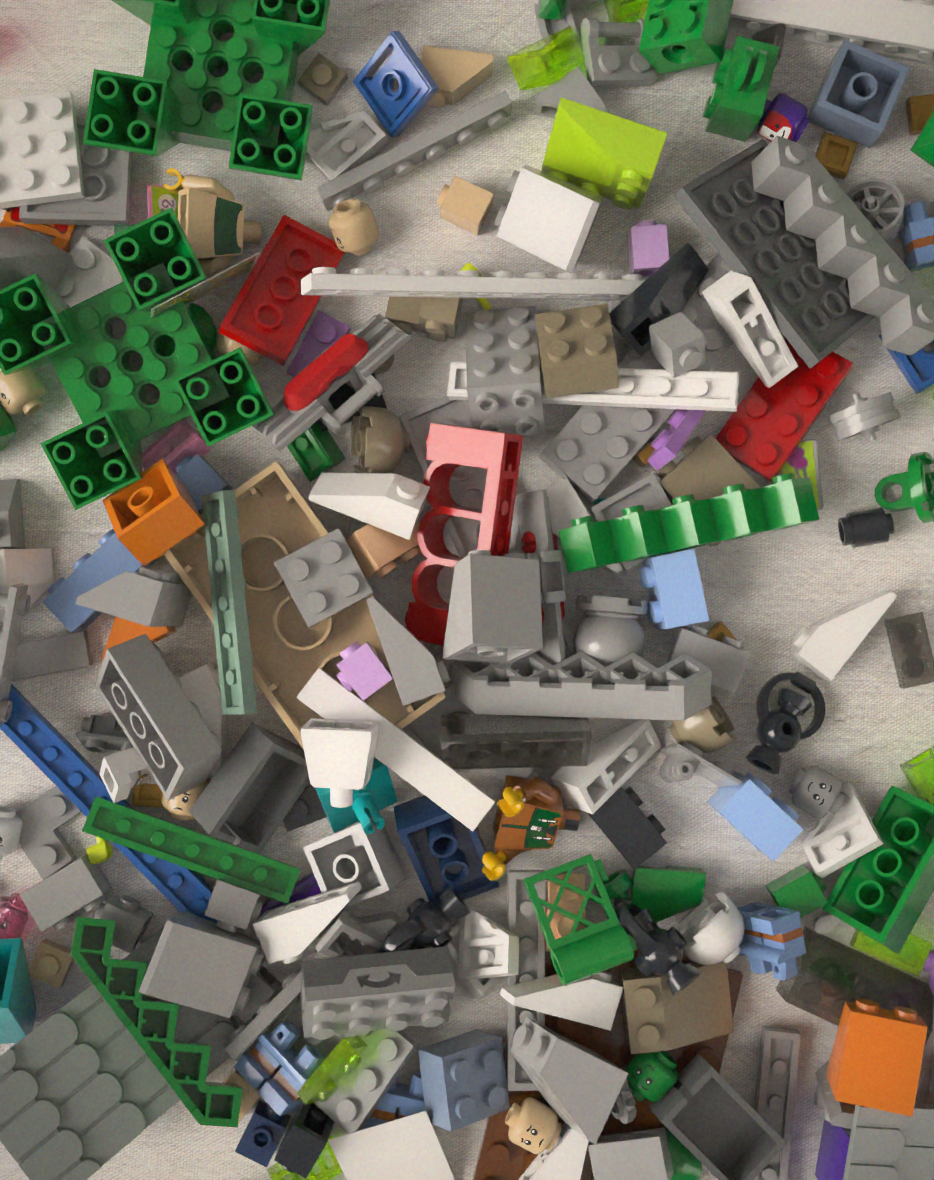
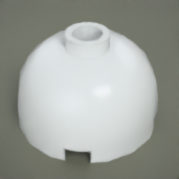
M725 893L714 894L718 900L711 904L706 899L703 900L699 906L690 910L677 925L687 941V944L683 947L684 955L694 962L703 965H713L721 961L728 963L741 950L739 945L743 940L745 930L743 917L736 905Z

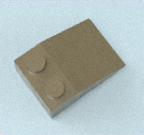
M724 961L713 965H703L697 962L684 963L685 965L690 963L701 974L674 997L666 983L669 979L667 975H656L653 973L650 977H647L638 967L619 969L620 986L623 987L621 996L625 1036L630 1053L668 1051L733 1033L727 963H724Z

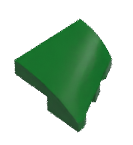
M667 865L666 868L639 866L635 870L633 869L630 899L642 910L649 908L654 921L657 923L701 904L706 873L701 868Z

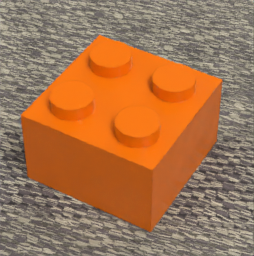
M163 458L143 471L142 479L113 492L103 499L118 540L143 566L154 559L162 557L168 549L184 538L192 536L198 528L205 524L187 487Z

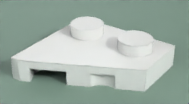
M365 111L348 115L342 120L333 119L322 122L321 128L311 130L306 154L326 177L332 180L363 164L384 146L388 139L386 134Z
M469 908L471 913L460 918L458 978L478 979L518 975L519 936L477 910Z

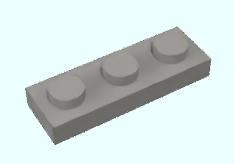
M296 970L282 983L284 989L274 999L270 997L263 1005L259 1006L256 1012L257 1017L248 1026L243 1024L232 1033L229 1038L231 1043L225 1048V1051L233 1060L239 1061L242 1056L248 1055L259 1042L258 1038L261 1034L272 1032L301 1003V971L299 973Z

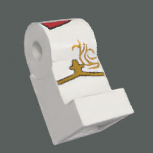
M134 747L104 756L100 776L113 803L127 799L132 787L143 783L157 784Z

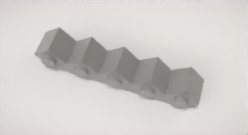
M776 136L751 162L754 191L783 201L787 231L815 239L818 269L847 278L851 309L879 317L883 348L912 356L934 340V299L810 149L798 142Z
M583 651L554 666L535 652L511 664L458 660L451 663L455 697L475 714L685 721L711 705L712 670L686 653L660 668L655 667L634 652L606 667Z

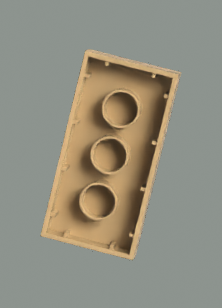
M275 461L235 490L236 503L239 510V537L242 543L241 558L243 576L246 582L245 599L249 616L250 649L253 655V680L303 748L301 728L310 718H324L296 697L318 668H321L340 682L336 676L341 672L337 667V664L343 660L340 653L356 641L361 646L369 642L389 670L390 667L366 599L372 597L378 600L375 594L366 597L310 628L305 623L274 562L325 536L330 531L284 467ZM203 525L192 536L184 538L168 549L164 555L214 624L205 528ZM392 679L364 701L400 729H403L446 698L447 694L441 692L403 706L394 679ZM355 690L351 691L360 698Z

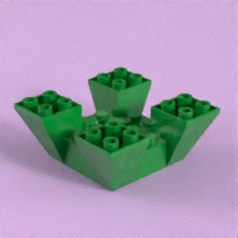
M112 0L151 26L143 77L94 69L83 139L85 145L158 157L179 143L231 151L228 166L230 169L302 181L314 107L309 104L292 102L299 55L325 34L330 0ZM234 33L228 41H220L224 34ZM182 62H193L192 67L187 71H179V66ZM228 68L224 76H213L215 69ZM257 73L263 74V78L259 82H249L252 75ZM214 103H223L222 108L218 112H209L210 107Z
M172 207L103 240L124 282L70 307L36 273L0 290V368L4 376L51 362L82 421V424L40 443L75 510L142 479L141 440L190 416L193 417L207 447L274 415L242 348H237L216 358L189 302L181 300L151 317L152 308L207 279ZM119 318L126 324V332L121 338H117L112 331L113 323ZM168 335L174 339L176 345L175 351L170 356H166L160 348L162 339ZM135 351L140 353L143 358V366L139 371H134L129 365V357ZM102 367L107 368L111 375L110 383L106 387L101 385L97 379V373ZM150 384H154L160 392V398L155 404L149 402L145 396V390Z

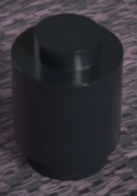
M882 507L847 513L846 517L838 519L841 543L843 546L851 545L852 548L888 542L889 535L894 534V522L891 514H885Z

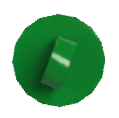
M928 452L911 454L908 461V472L889 475L878 482L874 495L876 502L891 512L915 509L923 523L934 522V472H931L929 467L930 464H934L932 456ZM895 484L901 485L903 490L901 498L895 502H888L886 499L888 488Z

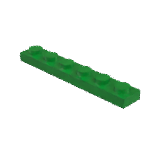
M98 796L94 799L82 829L83 832L287 904L301 870L295 866L118 803H113Z

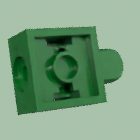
M649 0L638 51L659 74L721 62L733 0Z
M737 36L731 49L725 47L722 61L717 63L711 84H715L712 96L708 97L703 112V117L708 118L706 132L743 142L747 140L762 117L780 47Z

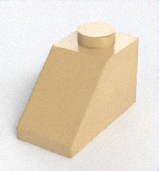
M423 45L421 62L439 87L438 91L427 102V105L444 107L445 104H456L492 76L494 54Z

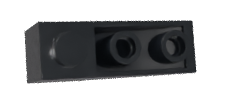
M685 244L609 313L611 325L640 357L651 348L649 326L678 312H682L709 271V268L691 244Z

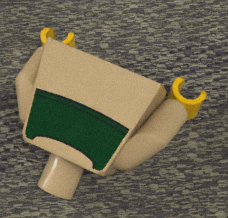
M174 168L166 170L168 175L178 176V181L175 185L163 184V186L173 194L179 193L178 220L206 276H211L229 266L233 256L242 255L243 242L259 243L262 233L260 222L244 220V204L235 201L233 193L216 179L187 174L184 177Z

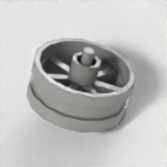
M869 178L858 181L847 188L845 193L875 229L880 228L877 232L886 243L893 240L902 229L904 221L905 202L902 192L898 187L885 179ZM860 198H865L862 205L855 202ZM889 200H891L897 206L893 208H882ZM881 217L896 218L888 225Z
M858 392L852 395L854 402L850 403L851 407L829 416L832 425L835 426L837 431L835 434L838 441L861 434L862 437L868 435L869 440L873 441L877 439L874 432L879 431V426L901 418L898 409L894 407V399L891 392L869 400L867 397L861 398Z

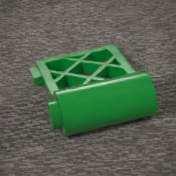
M591 854L523 880L550 949L554 968L563 986L634 959L633 951L638 949L635 939L628 935L619 923L603 882L608 881L609 878L601 859L594 861ZM585 865L592 879L587 891L567 883L572 870ZM566 873L564 880L556 878V876ZM548 880L561 886L554 904L540 899L534 884ZM593 887H595L598 896L591 894ZM564 889L584 897L577 915L557 906ZM588 900L602 905L608 920L594 924L581 918ZM543 907L551 910L548 915V918L546 917ZM555 912L574 921L570 933L558 939H555L550 927V922ZM578 924H582L587 927L582 930L576 931Z

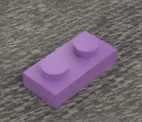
M318 311L286 373L294 377L325 349L331 347L342 336L349 334L351 331L350 326Z
M676 409L667 421L671 425L668 430L664 429L652 442L651 446L655 450L647 462L659 470L673 459L706 410Z

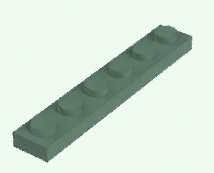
M222 490L201 495L223 715L249 714L257 712L255 701L256 689L253 681V655L250 649L249 616L245 599L246 582L243 576L241 558L242 543L238 527L239 510L236 503L235 490Z

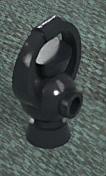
M797 671L796 673L778 674L763 685L756 702L759 719L756 730L761 745H756L746 756V759L763 771L779 774L782 760L779 753H786L792 750L800 740L812 736L819 730L824 721L826 709L823 695L815 681ZM790 680L791 684L811 694L815 706L814 717L804 731L801 729L797 716H803L812 706L811 701L805 696L793 690L781 688L777 701L780 709L769 711L768 698L770 692L780 681Z
M448 885L440 896L441 901L439 904L431 901L426 902L424 898H419L412 902L406 909L409 914L407 921L387 936L388 938L381 945L377 953L426 949L427 947H445L452 940L450 935L451 919L455 917L458 920L470 914L471 911L457 892Z
M618 898L614 901L613 908L620 924L626 933L636 941L639 956L634 961L645 976L650 977L653 973L656 975H667L669 979L666 983L673 997L700 976L701 972L690 963L686 965L682 963L683 947L687 944V941L675 927L672 926L669 930L660 928L654 921L649 908L642 910L629 898Z

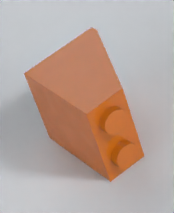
M857 999L856 1003L845 1001L826 1073L836 1101L913 1117L928 1028L923 1019L917 1016L918 1013L915 1010L900 1006L894 1007V1011L879 1008L878 1003L867 999Z

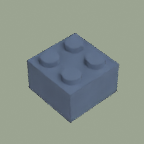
M844 40L832 58L807 116L810 119L809 122L870 148L883 133L910 67Z
M475 1029L418 1049L425 1111L432 1124L452 1132L510 1109L500 1036Z

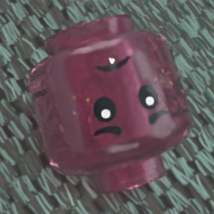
M12 893L11 896H0V939L21 938L24 943L35 924L33 917L19 896L20 893Z

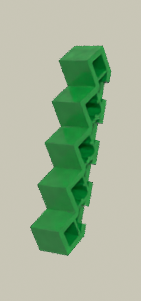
M794 473L773 477L772 485L755 489H745L744 484H736L722 488L723 495L710 499L695 500L694 494L684 495L672 499V506L658 510L645 511L643 505L632 506L622 509L623 516L611 520L594 522L593 516L571 520L572 527L559 530L567 572L575 573L594 570L611 564L627 563L673 551L688 550L711 543L735 540L762 532L777 531L818 521L819 515L810 477L795 479Z
M77 917L71 957L193 1118L200 1125L238 1128L243 1088L238 1084L206 1082L210 1045L207 1043L174 1041L179 1004L142 1000L143 993L138 991L146 974L147 962L110 959L116 920Z

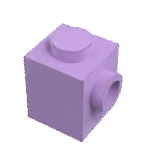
M654 220L637 222L635 226H631L627 235L630 275L640 274L642 277H650L669 260L667 224L657 225V222Z
M356 641L340 653L343 660L337 664V667L341 672L336 676L349 693L355 690L363 701L393 679L391 671L369 642L361 646Z

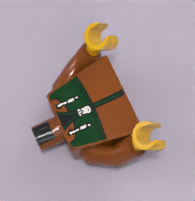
M506 775L493 821L496 854L489 851L483 855L482 862L485 866H483L482 872L489 880L495 881L505 873V864L520 853L532 849H550L554 846L558 829L578 830L580 822L579 810L563 808L561 790L538 776L524 779Z

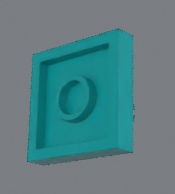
M375 757L371 778L366 786L359 790L353 789V804L351 806L342 808L331 806L330 788L315 787L334 833L358 821L362 825L365 834L375 833L369 818L372 819L379 831L385 825V820L379 811L398 802L387 766Z

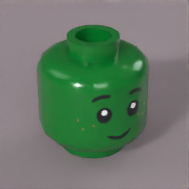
M667 1051L635 1054L626 1065L624 1071L628 1073L627 1081L632 1090V1096L640 1102H643L645 1099L652 1102H660L677 1082L678 1073L675 1068L678 1064Z

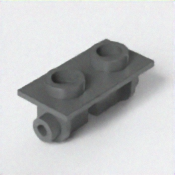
M93 714L90 718L84 717L81 730L86 732H76V736L82 746L91 752L105 753L107 749L124 751L133 748L123 729L121 728V731L115 730L117 725L115 717Z

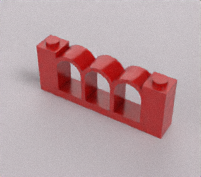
M430 423V430L426 439V459L433 460V462L426 470L423 484L430 487L426 499L433 509L426 512L420 520L417 531L419 547L427 559L420 562L414 570L411 583L415 601L409 602L405 615L406 628L420 641L444 646L449 603L445 602L438 592L437 578L444 566L455 568V563L464 558L452 554L446 548L443 541L444 526L450 517L458 516L481 520L477 550H488L491 552V556L503 557V555L508 554L524 435ZM466 465L487 469L482 510L463 507L452 499L449 492V481L451 474L457 467Z

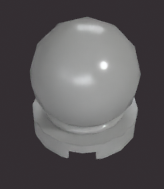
M577 595L576 610H585L584 615L586 617L577 625L574 636L575 654L583 651L604 667L632 652L642 657L645 648L644 632L636 619L639 618V615H647L648 600L638 599V606H632V600H629V598L592 596L591 603H587V596Z

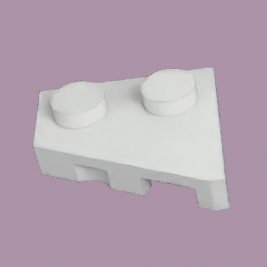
M850 783L845 784L840 790L844 793L845 798L836 814L834 815L828 811L826 816L820 819L817 828L811 830L802 843L816 875L821 878L884 844L859 795Z

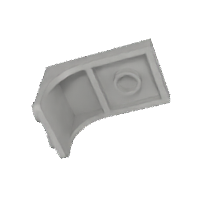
M518 306L508 309L480 310L466 313L467 394L473 428L524 435L523 437L544 434L545 423L539 346L535 320L536 306Z

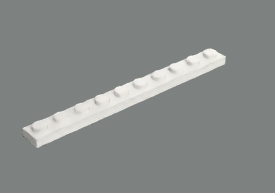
M318 267L313 268V273L301 279V294L321 296L624 300L645 280H642V275L640 274L621 276V280H611V274H593L589 276V279H579L578 273L558 274L557 279L546 278V273L531 272L524 274V278H513V272L510 271L493 272L491 277H479V272L473 270L459 271L456 273L457 276H444L443 270L422 271V276L409 275V270L390 269L386 270V275H373V271L370 268L350 269V274H336L335 268Z

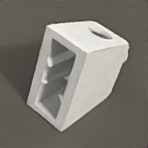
M310 718L301 728V738L310 784L313 787L330 788L331 806L339 808L351 806L353 804V789H363L370 780L379 732V721Z

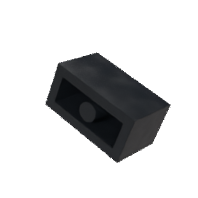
M630 786L625 790L620 787L594 814H588L635 870L667 844L661 835L666 829L653 814L648 817L643 814L638 808L643 801Z
M307 1096L291 1119L274 1159L287 1171L297 1173L304 1178H307L325 1148L334 1125V1121Z

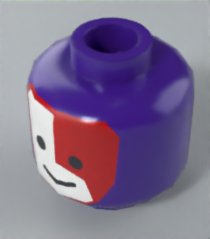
M779 93L772 101L766 98L763 114L757 127L758 134L770 142L776 136L797 142L810 121L806 117L807 107L784 93Z

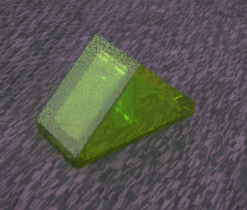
M572 25L506 56L520 91L554 84L584 62V57Z

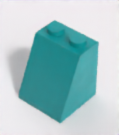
M21 938L0 939V1044L17 1043L33 1030L36 1003L23 941Z

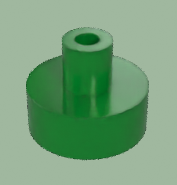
M622 869L610 874L608 881L603 882L609 898H614V900L618 898L630 899L626 890L633 882L626 870Z

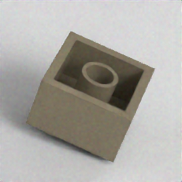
M608 303L535 314L546 398L619 388L617 356Z

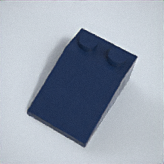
M425 795L393 806L397 832L429 901L439 904L441 901L440 896L448 885L457 892L462 900L500 887L498 880L491 881L482 872V868L485 866L482 858L487 850L478 826L474 831H471Z

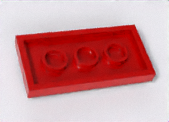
M283 215L222 321L219 333L284 366L322 297L321 295H302L301 279L313 273V268L332 267L337 270L345 252L339 250L335 241Z
M785 339L798 367L770 388L766 387L758 377L738 405L737 412H733L715 439L738 463L772 483V478L780 473L853 369V362L832 351L812 368H809L789 341Z

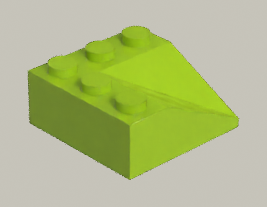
M561 97L542 164V171L605 196L604 198L613 200L612 203L622 209L630 210L633 207L639 209L653 177L667 132Z

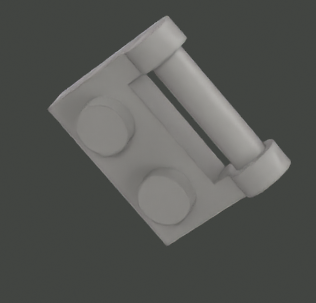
M584 18L582 20L580 32L587 80L592 86H650L657 80L655 69L638 51L645 19L639 18L635 22H599L597 18ZM598 37H634L635 46L599 45Z

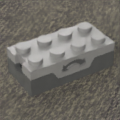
M449 947L302 961L300 1002L304 1038L314 1037L315 1039L322 1040L336 1034L351 1033L352 1035H364L373 1030L387 1029L389 1031H400L406 1027L418 1025L431 1028L448 1022L451 1011L449 999H453L455 991Z

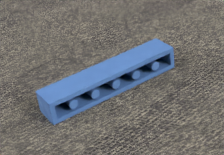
M196 454L194 457L191 455L187 456L175 468L177 471L176 475L187 487L200 515L203 513L201 495L231 490L233 488L199 454ZM112 529L99 540L101 546L92 555L89 553L85 554L73 565L75 571L66 580L60 578L50 586L47 591L50 595L43 603L71 633L84 631L103 612L75 604L79 595L125 571L139 572L140 566L149 569L158 559H154L143 566L118 540L114 529Z

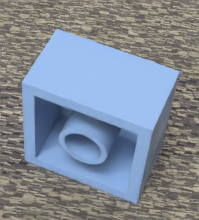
M695 549L651 557L642 561L643 567L638 568L641 586L643 589L648 588L650 597L647 613L649 623H655L656 629H670L709 621Z
M734 771L732 776L742 781L741 784L720 787L707 802L759 851L774 862L804 830L795 822L799 815L776 797L770 799L768 796L772 793V790L759 778L752 776L749 772L743 776Z

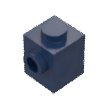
M259 1100L235 1152L267 1168L287 1128L291 1115L279 1116L268 1103Z

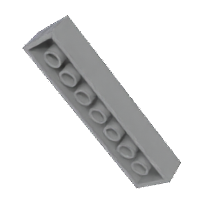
M719 253L706 265L709 268L708 273L682 311L695 326H700L703 329L708 342L705 347L706 363L691 371H709L734 343L716 319L702 293L731 271ZM651 348L641 357L632 349L618 365V368L666 370L651 354ZM583 405L541 452L539 458L561 478H568L572 487L586 500L593 503L675 409Z

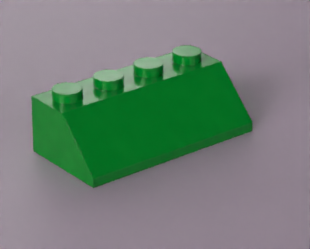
M891 785L872 819L884 844L846 865L827 898L828 903L822 909L899 954L934 891V805Z

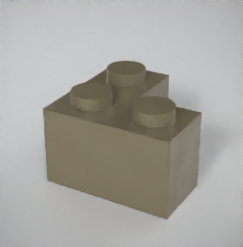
M389 297L385 318L408 335H411L413 331L426 333V338L446 342L447 338L455 339L463 298Z

